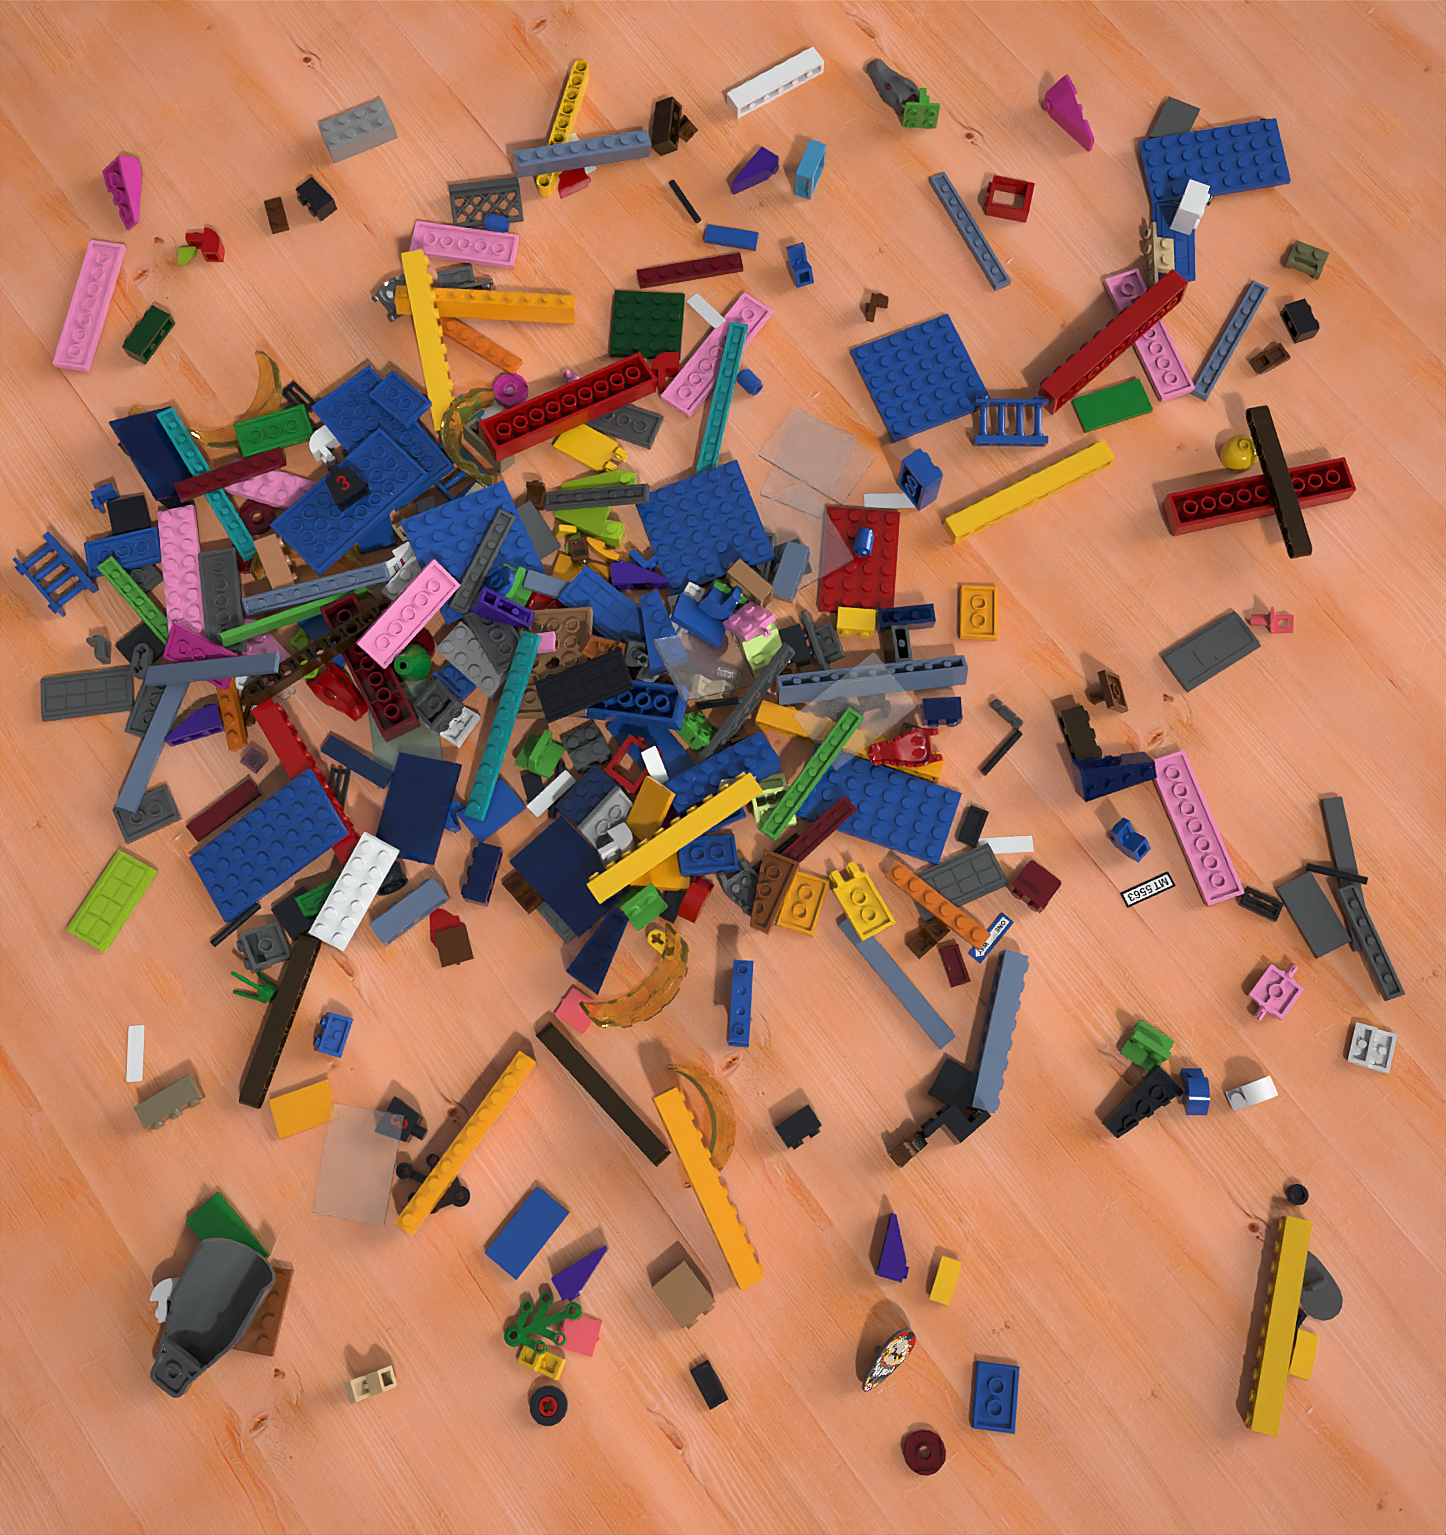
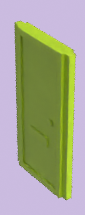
M118 849L66 930L106 953L158 871Z

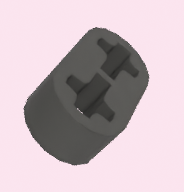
M140 643L134 648L130 666V673L140 680L146 678L147 667L152 665L154 655L153 649L146 643Z

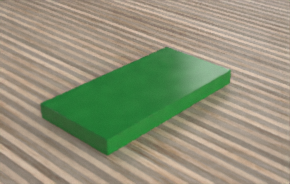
M1140 379L1072 399L1071 402L1084 433L1153 411Z
M304 404L233 424L244 459L278 447L284 449L308 442L313 435Z
M217 1192L185 1220L201 1241L215 1237L231 1239L247 1245L260 1253L265 1259L270 1256L220 1192Z

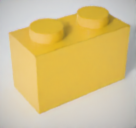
M838 607L837 634L841 637L859 636L862 639L873 637L876 610Z

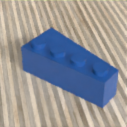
M658 590L640 596L652 677L686 664L687 658Z

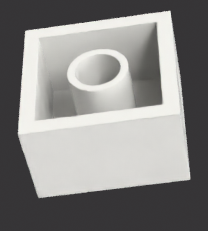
M1189 180L1170 229L1190 235L1193 229H1197L1200 219L1204 214V208L1211 195L1208 194L1210 186Z

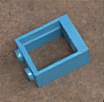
M809 140L795 174L794 195L811 200L825 166L826 144Z

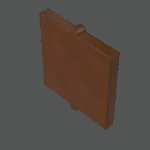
M466 925L454 929L448 928L446 931L434 934L442 967L454 964L460 965L461 962L474 959Z

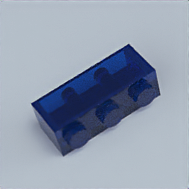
M934 604L877 609L875 617L877 634L890 625H908V630L933 628L936 622Z
M481 842L478 843L477 847H474L472 852L474 860L472 866L469 865L466 874L468 880L466 884H463L461 895H463L462 898L465 902L488 907L504 853L501 847Z

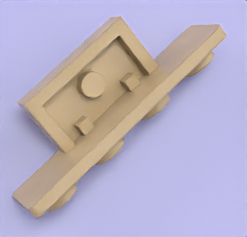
M1152 222L1144 232V238L1146 239L1145 254L1147 257L1145 269L1147 270L1146 285L1148 287L1158 282V272L1168 273L1172 269L1175 270L1173 239L1157 237L1156 222Z

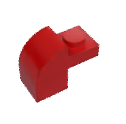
M204 227V233H186L185 240L189 247L196 246L197 249H201L206 262H224L225 248L214 230Z
M679 352L661 353L652 361L651 370L657 378L659 394L666 390V377H676L680 372Z
M697 876L695 881L689 886L677 915L695 924L715 885Z

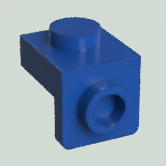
M112 483L102 485L100 488L91 491L93 497L91 503L102 514L106 513L104 503L120 498L118 490Z
M635 549L629 553L630 563L651 572L658 566V557L656 555H653L646 561Z
M450 801L445 804V807L440 809L443 817L442 824L446 830L454 833L462 830L456 812L465 807L463 803Z

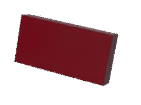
M955 944L939 949L938 951L951 988L971 982L959 945Z

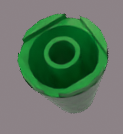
M407 645L394 659V668L398 676L403 680L418 682L429 674L432 668V660L424 648L418 645Z

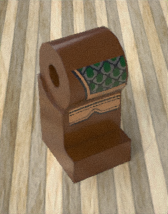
M917 1130L888 1153V1155L899 1168H902L928 1142Z

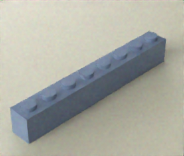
M641 130L513 151L512 166L516 178L649 157L652 143L648 131Z
M1010 950L999 952L974 1065L967 1108L981 1112L987 1110L988 1113H995L999 1107L1000 1099L998 1096L1004 1085L1003 1073L1008 1066L1007 1054L1012 1047L1011 1035L1012 1031L1016 1028V1012L1019 1011L1021 1005L1019 1000L1020 993H1022L1025 987V982L1023 981L1024 974L1029 968L1028 956Z

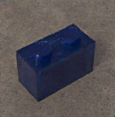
M961 697L923 698L921 702L922 726L935 728L939 725H946L947 727L958 726L963 719Z

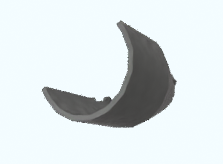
M215 1237L200 1241L170 1294L169 1301H171L169 1313L166 1314L165 1318L167 1321L165 1332L162 1333L157 1359L150 1371L152 1381L171 1397L178 1398L186 1394L192 1383L231 1350L247 1334L276 1283L274 1269L260 1253L245 1244L231 1239Z

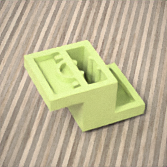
M774 622L766 628L771 631L769 638L759 634L745 642L738 637L744 657L755 676L761 674L782 646L778 629Z
M784 773L769 776L758 782L763 793L750 801L758 832H760V827L789 789ZM795 815L787 826L797 824Z

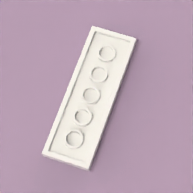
M364 832L313 923L309 934L344 952L400 850Z

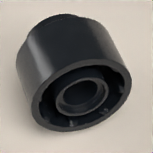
M394 861L378 889L377 895L385 896L402 889L408 883V878L400 862Z

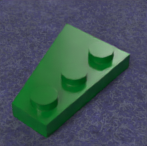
M339 877L295 898L304 917L320 913Z

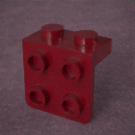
M1031 860L1008 890L1015 898L1024 901L1031 910L1041 913L1062 883L1046 869Z

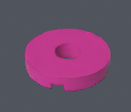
M512 373V375L503 374L498 377L493 384L492 392L494 399L499 405L512 408L525 402L529 390L524 378ZM512 387L515 389V391L513 393H507L506 389Z

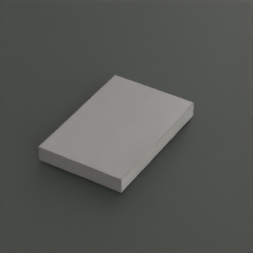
M615 786L581 822L577 829L598 851V849L610 842L607 831L623 822L626 823L633 803L618 786Z

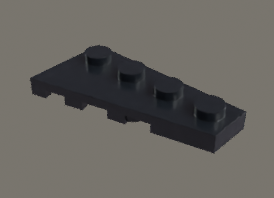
M1155 1064L1103 1120L1102 1124L1118 1139L1137 1126L1139 1121L1145 1117L1149 1118L1152 1116L1155 1110L1171 1103V1099L1181 1096L1184 1091L1159 1065Z

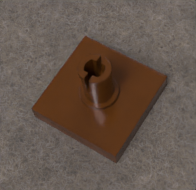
M1106 670L1097 672L1102 690L1090 693V698L1093 697V699H1090L1092 704L1096 705L1105 701L1108 709L1119 713L1129 711L1119 675Z

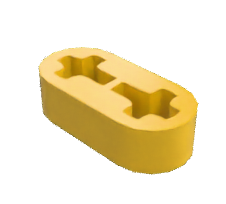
M653 930L649 933L647 940L655 951L669 961L679 958L681 951L677 943L660 930ZM654 935L657 937L658 935H660V940L663 942V945L659 944L658 942H655V944H653L652 936ZM668 946L670 949L675 947L676 955L671 954L668 956V950L664 947Z

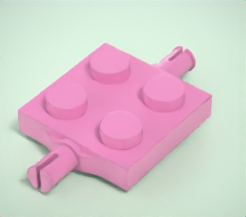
M750 601L741 609H734L732 616L725 620L723 625L725 629L748 642L759 634L769 638L771 631L766 628L775 621L772 613Z
M1291 963L1286 972L1279 970L1272 964L1266 968L1247 994L1260 1007L1255 1015H1253L1254 1018H1257L1256 1020L1261 1021L1266 1012L1273 1015L1279 1021L1283 1020L1304 990L1292 977L1297 971L1298 966Z

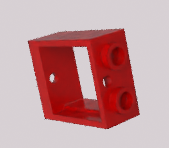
M994 175L992 182H989L987 187V193L990 194L989 197H985L983 205L986 208L985 215L1026 223L1035 183ZM995 190L1023 195L1022 209L993 204Z
M630 734L606 767L604 773L631 793L638 795L645 777L650 776L647 767L635 784L615 770L633 743L644 751L650 748L645 745L646 740L637 734L634 737ZM657 749V751H658V753H659V756H660V758H661V761H663V760H664V757H662V756L660 755V754H661V751H660L659 749Z

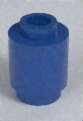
M492 213L485 215L484 229L501 233L509 231L510 221H507V217Z
M743 369L738 373L737 383L748 394L755 396L763 388L761 380L750 369Z
M860 528L859 532L856 533L853 552L859 557H866L871 554L874 542V535L871 529Z

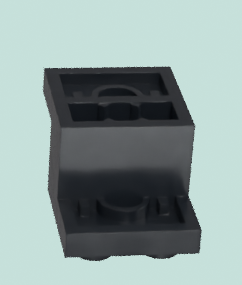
M946 1104L936 1112L938 1117L935 1119L931 1117L920 1126L923 1129L920 1131V1134L924 1138H928L941 1127L951 1141L957 1145L986 1122L991 1115L987 1110L982 1112L978 1110L966 1118L955 1104L951 1106Z

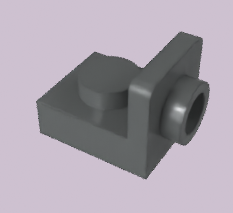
M102 635L86 638V642L95 648L94 655L96 659L102 664H111L112 643Z

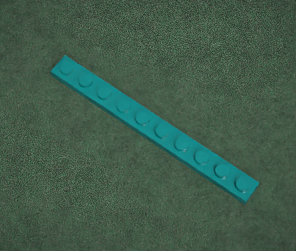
M730 322L695 475L717 467L748 332V324Z
M171 407L156 414L157 419L192 477L211 471L174 408ZM223 489L205 494L204 497L242 560L245 562L257 556L258 552L253 538Z
M522 630L464 815L482 821L485 819L542 636Z

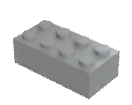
M382 99L318 123L319 130L334 163L398 138L394 124Z
M460 622L439 644L436 650L495 702L503 693L510 669L497 675L471 630L464 623Z

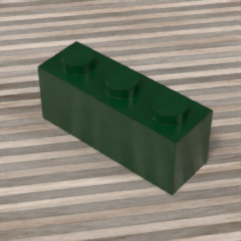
M152 305L145 312L139 324L135 326L131 335L124 341L122 348L129 357L146 365L176 323L170 314Z

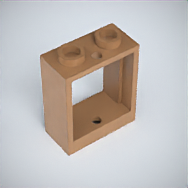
M739 559L736 563L732 562L728 566L727 584L732 589L738 585L742 589L741 594L748 599V603L752 601L765 608L773 600L774 587L745 562Z

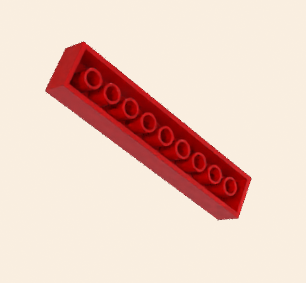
M1174 269L1168 273H1163L1155 285L1151 284L1142 296L1139 295L1134 299L1129 308L1125 307L1116 319L1113 318L1107 323L1104 330L1096 332L1089 343L1085 342L1080 347L1079 352L1071 354L1063 366L1059 365L1049 378L1045 377L1041 381L1038 396L1049 399V403L1044 408L1051 415L1055 414L1183 300L1188 282Z
M639 352L479 421V435L495 461L498 462L655 393L657 378Z
M1345 457L1288 469L1300 509L1347 500L1356 491ZM1263 474L1167 494L1162 502L1172 537L1276 515Z
M270 698L251 709V712L291 780H294L307 769L313 771L349 832L348 836L332 847L342 866L345 867L361 836L354 828H351L354 824L345 814V809L340 801L334 796L335 793L331 786L325 781L324 774L317 767L313 756L308 752L305 742L297 734L296 727L288 719L287 712L281 707L279 702L274 703Z

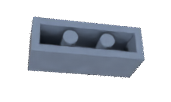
M788 541L786 546H783L780 555L782 557L781 561L775 567V578L770 581V585L774 587V599L793 604L811 554L808 546Z

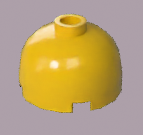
M1235 435L1229 438L1223 444L1219 453L1222 465L1226 469L1228 467L1233 470L1232 472L1243 473L1250 470L1258 457L1253 440L1245 435Z

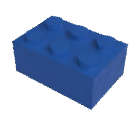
M919 448L902 460L897 485L920 511L937 499L943 474L941 469L931 462L930 456Z

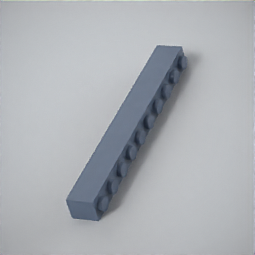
M964 655L779 675L776 676V694L779 705L964 685L967 681L968 666Z

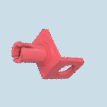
M1271 607L1269 614H1251V626H1268L1271 633H1293L1294 615H1274V607ZM1286 619L1289 621V626L1284 629L1280 628L1278 622Z

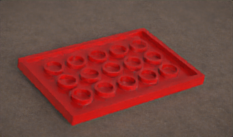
M827 506L819 612L838 613V607L876 610L877 617L893 618L900 512ZM860 528L871 529L874 535L871 554L866 557H859L853 552L856 533L859 532Z

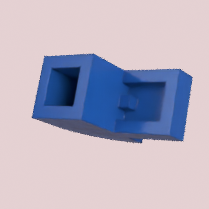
M801 242L787 246V266L796 287L799 288L814 283L812 267L807 261L805 244Z
M736 585L724 595L713 586L701 597L698 607L710 617L716 619L729 618L741 600L742 589Z
M1124 817L1111 830L1112 837L1110 840L1114 846L1138 863L1151 849L1147 839L1134 832L1130 821Z
M1181 1068L1180 1075L1184 1085L1182 1102L1186 1115H1207L1210 1103L1208 1077H1204L1202 1068Z

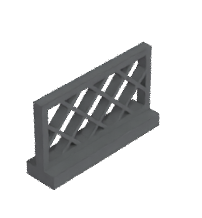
M516 177L449 185L454 226L465 228L484 226V219L477 221L474 217L478 212H481L483 215L487 214L481 209L486 202L493 206L488 215L490 213L493 214L497 209L503 214L502 216L507 217V221H510V223L524 221L520 184ZM517 192V197L513 202L506 198L509 193ZM492 195L501 197L496 204L489 200ZM475 197L483 199L479 206L472 202ZM463 199L466 203L460 209L455 205V200ZM503 200L510 204L506 211L498 207ZM469 204L476 209L471 216L464 212ZM514 207L519 211L520 216L512 217L508 213ZM461 214L468 218L465 223L458 224L457 219Z

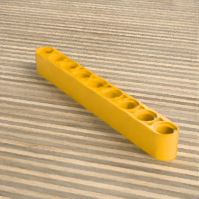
M579 59L573 64L548 145L570 141L590 79L589 66L586 60ZM560 171L537 176L536 183L541 197L547 198L553 194Z

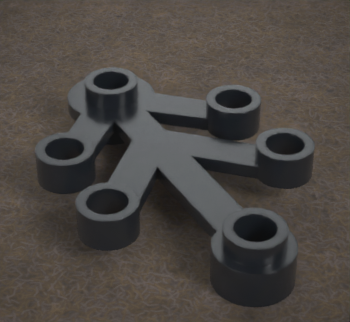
M430 1154L426 1158V1163L432 1171L440 1161L439 1157L435 1154ZM432 1156L436 1158L435 1164L429 1162ZM406 1162L400 1163L396 1168V1175L400 1179L411 1178L423 1184L427 1176L414 1171L412 1165ZM405 1167L409 1169V1173L407 1175H404L402 1173V1170ZM458 1175L452 1182L453 1188L449 1187L444 1193L448 1197L440 1200L436 1205V1210L431 1211V1214H435L439 1209L451 1204L456 1207H463L470 1201V1191L466 1187L461 1186ZM413 1192L408 1196V1202H410L412 1196L415 1195L416 1192ZM460 1192L464 1194L462 1200L457 1199V1194Z

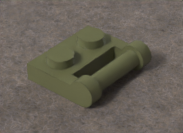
M1296 240L1284 267L1299 270L1312 275L1314 279L1318 280L1329 252Z

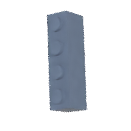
M434 877L428 878L420 884L418 889L406 893L402 901L390 905L388 911L383 915L375 916L369 926L382 944L388 946L450 900V898Z

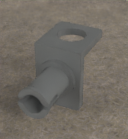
M622 635L621 638L628 643L624 658L627 666L641 667L648 663L646 659H649L644 654L647 643L638 636Z

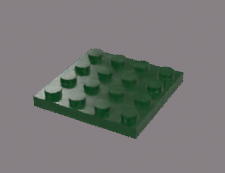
M615 290L609 350L610 357L627 358L640 352L644 359H654L661 353L679 352V360H681L685 294Z

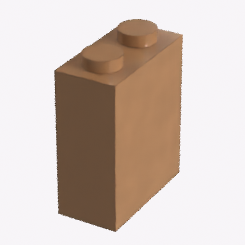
M685 1260L651 1287L682 1329L685 1326L690 1329L698 1322L696 1317L701 1313L706 1315L715 1308L712 1305L715 1299Z

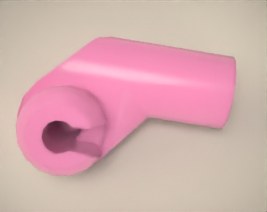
M565 369L562 372V377L567 383L579 379L571 370Z

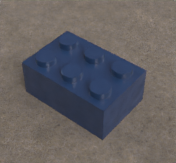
M594 764L556 804L555 808L561 816L577 829L581 822L615 786H618L622 791L623 788Z

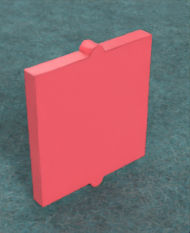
M573 987L566 998L562 999V1004L554 1015L584 1034L590 1023L595 1021L594 1017L602 1006Z
M582 1316L577 1321H572L569 1318L565 1319L563 1327H560V1331L566 1335L567 1342L565 1345L557 1347L592 1357L596 1342L599 1341L598 1335L602 1321ZM563 1336L559 1337L558 1343L563 1341Z

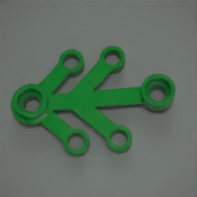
M544 1292L540 1296L541 1304L532 1323L524 1327L528 1315L534 1311V1304L529 1300H525L521 1304L522 1311L516 1324L511 1325L505 1331V1342L511 1347H518L523 1344L533 1349L537 1354L542 1355L547 1351L546 1343L541 1340L534 1341L527 1337V1335L536 1333L552 1340L557 1346H563L567 1342L566 1335L562 1332L556 1333L546 1327L568 1318L572 1321L579 1320L583 1314L582 1307L576 1302H571L566 1306L565 1310L544 1318L548 1307L554 1301L551 1293ZM549 1295L550 1301L545 1303L544 1297ZM526 1304L531 1305L528 1311L524 1310ZM572 1307H576L575 1314H570ZM513 1332L518 1334L516 1339H511ZM558 1336H563L561 1343H557ZM539 1344L544 1346L542 1351H537Z

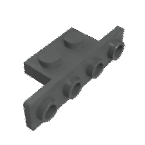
M472 265L437 272L440 288L473 290V288L480 287V290L491 288L490 285L494 284L493 279L475 282Z
M803 611L801 612V622L808 631L809 635L807 638L814 648V658L821 667L819 671L831 670V663L845 657L834 623L830 621L816 628L812 615Z

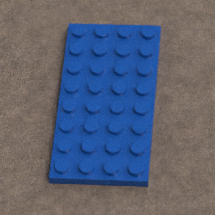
M1276 118L1140 140L1138 142L1151 207L1152 204L1180 202L1189 180L1210 186L1208 194H1211L1210 196L1286 185L1291 181Z
M368 365L311 406V408L348 454L354 451L378 428H381L429 474L430 478L394 509L397 512L452 472L455 467L417 421L406 429L368 398L367 394L382 381L371 366Z
M378 428L337 465L339 469L348 466L365 482L371 492L370 494L341 512L325 482L326 478L331 476L328 473L269 525L319 576L430 478L429 474L381 428Z
M816 743L813 754L819 748L820 744ZM840 752L795 816L815 823L836 802L845 796L857 808V811L836 831L938 865L962 793L881 765L874 766L870 761Z
M307 769L190 856L189 859L224 922H231L348 836L349 832L313 771Z

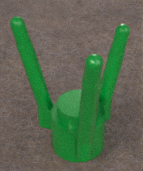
M234 971L231 972V975L257 989L259 996L237 990L233 991L234 994L260 1001L263 1004L266 1002L271 1003L278 993V989L275 988L276 984L272 983L261 972L256 973L266 983V985L263 983L261 986Z

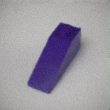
M762 146L731 182V193L735 195L768 180L772 174H776L779 169V156Z
M618 560L610 564V585L617 590L667 588L668 578L633 563Z
M485 586L476 595L470 610L487 620L525 629L530 628L535 612Z
M207 704L203 708L196 710L164 738L165 742L173 747L225 731L220 708L216 704Z
M890 1213L876 1276L902 1283V1280L907 1278L909 1267L906 1266L907 1260L897 1215Z
M607 1245L551 1278L563 1301L568 1299L571 1302L580 1296L579 1291L585 1287L608 1251Z

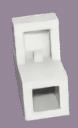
M324 425L311 436L309 442L310 450L316 461L321 459L325 466L338 465L331 451L340 446V443Z
M624 822L607 831L611 843L598 849L604 866L612 861L616 862L628 850L631 849L634 852L636 849L632 833Z
M1270 1075L1225 1092L1233 1111L1252 1106L1278 1095Z
M180 1277L165 1279L158 1283L152 1291L150 1301H158L155 1310L158 1323L167 1322L165 1318L166 1314L169 1313L171 1301H169L170 1294Z

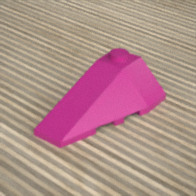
M1067 74L1046 92L1043 108L1059 126L1089 152L1092 150L1095 139L1088 120L1083 119L1082 104L1077 103L1075 98L1077 94L1076 88Z
M118 156L102 172L106 188L114 196V205H118L119 215L126 229L130 230L138 223L142 171L138 158Z

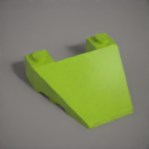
M618 469L564 482L560 491L635 485L638 483L637 474ZM611 506L554 512V518L567 525L576 526L586 536L600 538L605 542L606 546L621 548L625 533L624 524L608 520Z

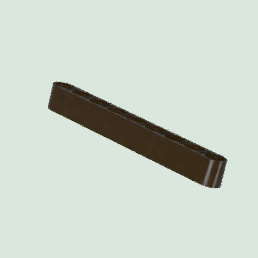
M1263 405L1248 408L1246 410L1247 424L1290 559L1310 556L1312 554V544L1269 407Z
M387 599L377 601L279 663L278 673L262 674L249 682L243 689L244 696L250 704L254 706L260 705L352 647L391 602ZM368 619H373L370 623H365ZM357 629L356 632L349 633L351 630ZM340 639L339 643L333 644L335 640ZM319 650H324L323 653L317 654ZM308 660L306 664L300 665L302 661ZM286 671H291L290 674L284 675ZM275 681L271 686H267L269 682ZM253 692H258L255 696L251 697Z
M301 933L298 937L239 1096L240 1104L260 1109L263 1105L321 948L322 940L315 936Z
M551 1022L536 1034V1037L656 1167L671 1154L668 1148Z

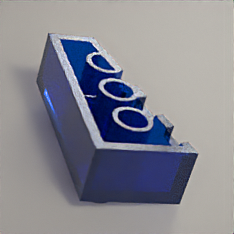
M1145 751L1126 753L1115 757L1107 755L1104 758L1097 759L1094 757L1086 758V760L1070 759L1075 790L1084 802L1157 778L1155 761Z
M614 907L566 970L569 976L597 996L629 921L627 916Z

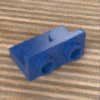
M450 662L438 673L435 671L432 673L434 677L433 682L436 679L442 681L449 691L455 694L461 702L477 688L473 682Z
M327 1012L326 1015H323L319 1024L321 1027L320 1033L315 1036L313 1041L314 1051L341 1058L353 1019L332 1012Z

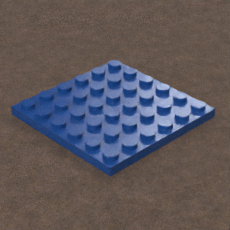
M948 314L850 350V355L893 443L979 411L980 406H973V402L979 396H988L991 399Z
M737 459L649 492L648 503L636 504L654 554L658 557L657 562L662 575L668 578L666 586L670 596L680 594V592L683 593L689 582L702 587L712 583L716 578L723 579L727 577L728 566L732 562L736 563L739 559L750 568L775 559Z
M504 480L400 521L421 570L431 559H435L461 584L500 508L515 516L516 519L489 572L498 565L507 564L517 570L519 566L526 569L525 574L528 573V570H532L546 575ZM457 590L439 609L446 626L464 619L462 614L449 608Z

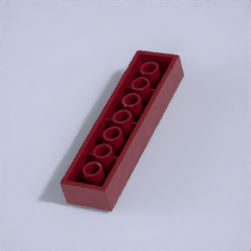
M352 593L321 608L320 611L331 631L363 611L356 595ZM353 629L349 633H354L357 629ZM340 639L335 640L336 644L340 642ZM357 644L341 653L386 743L421 726L390 664L386 669H383Z

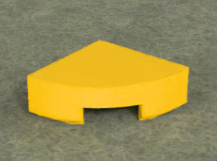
M559 524L554 530L553 535L555 538L569 537L577 533V527Z

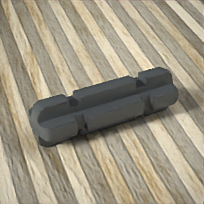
M996 698L991 703L990 707L994 711L997 710L998 714L1008 723H1011L1014 729L1017 730L1023 725V720L1015 717L1016 714L1006 705L1003 706L999 699Z

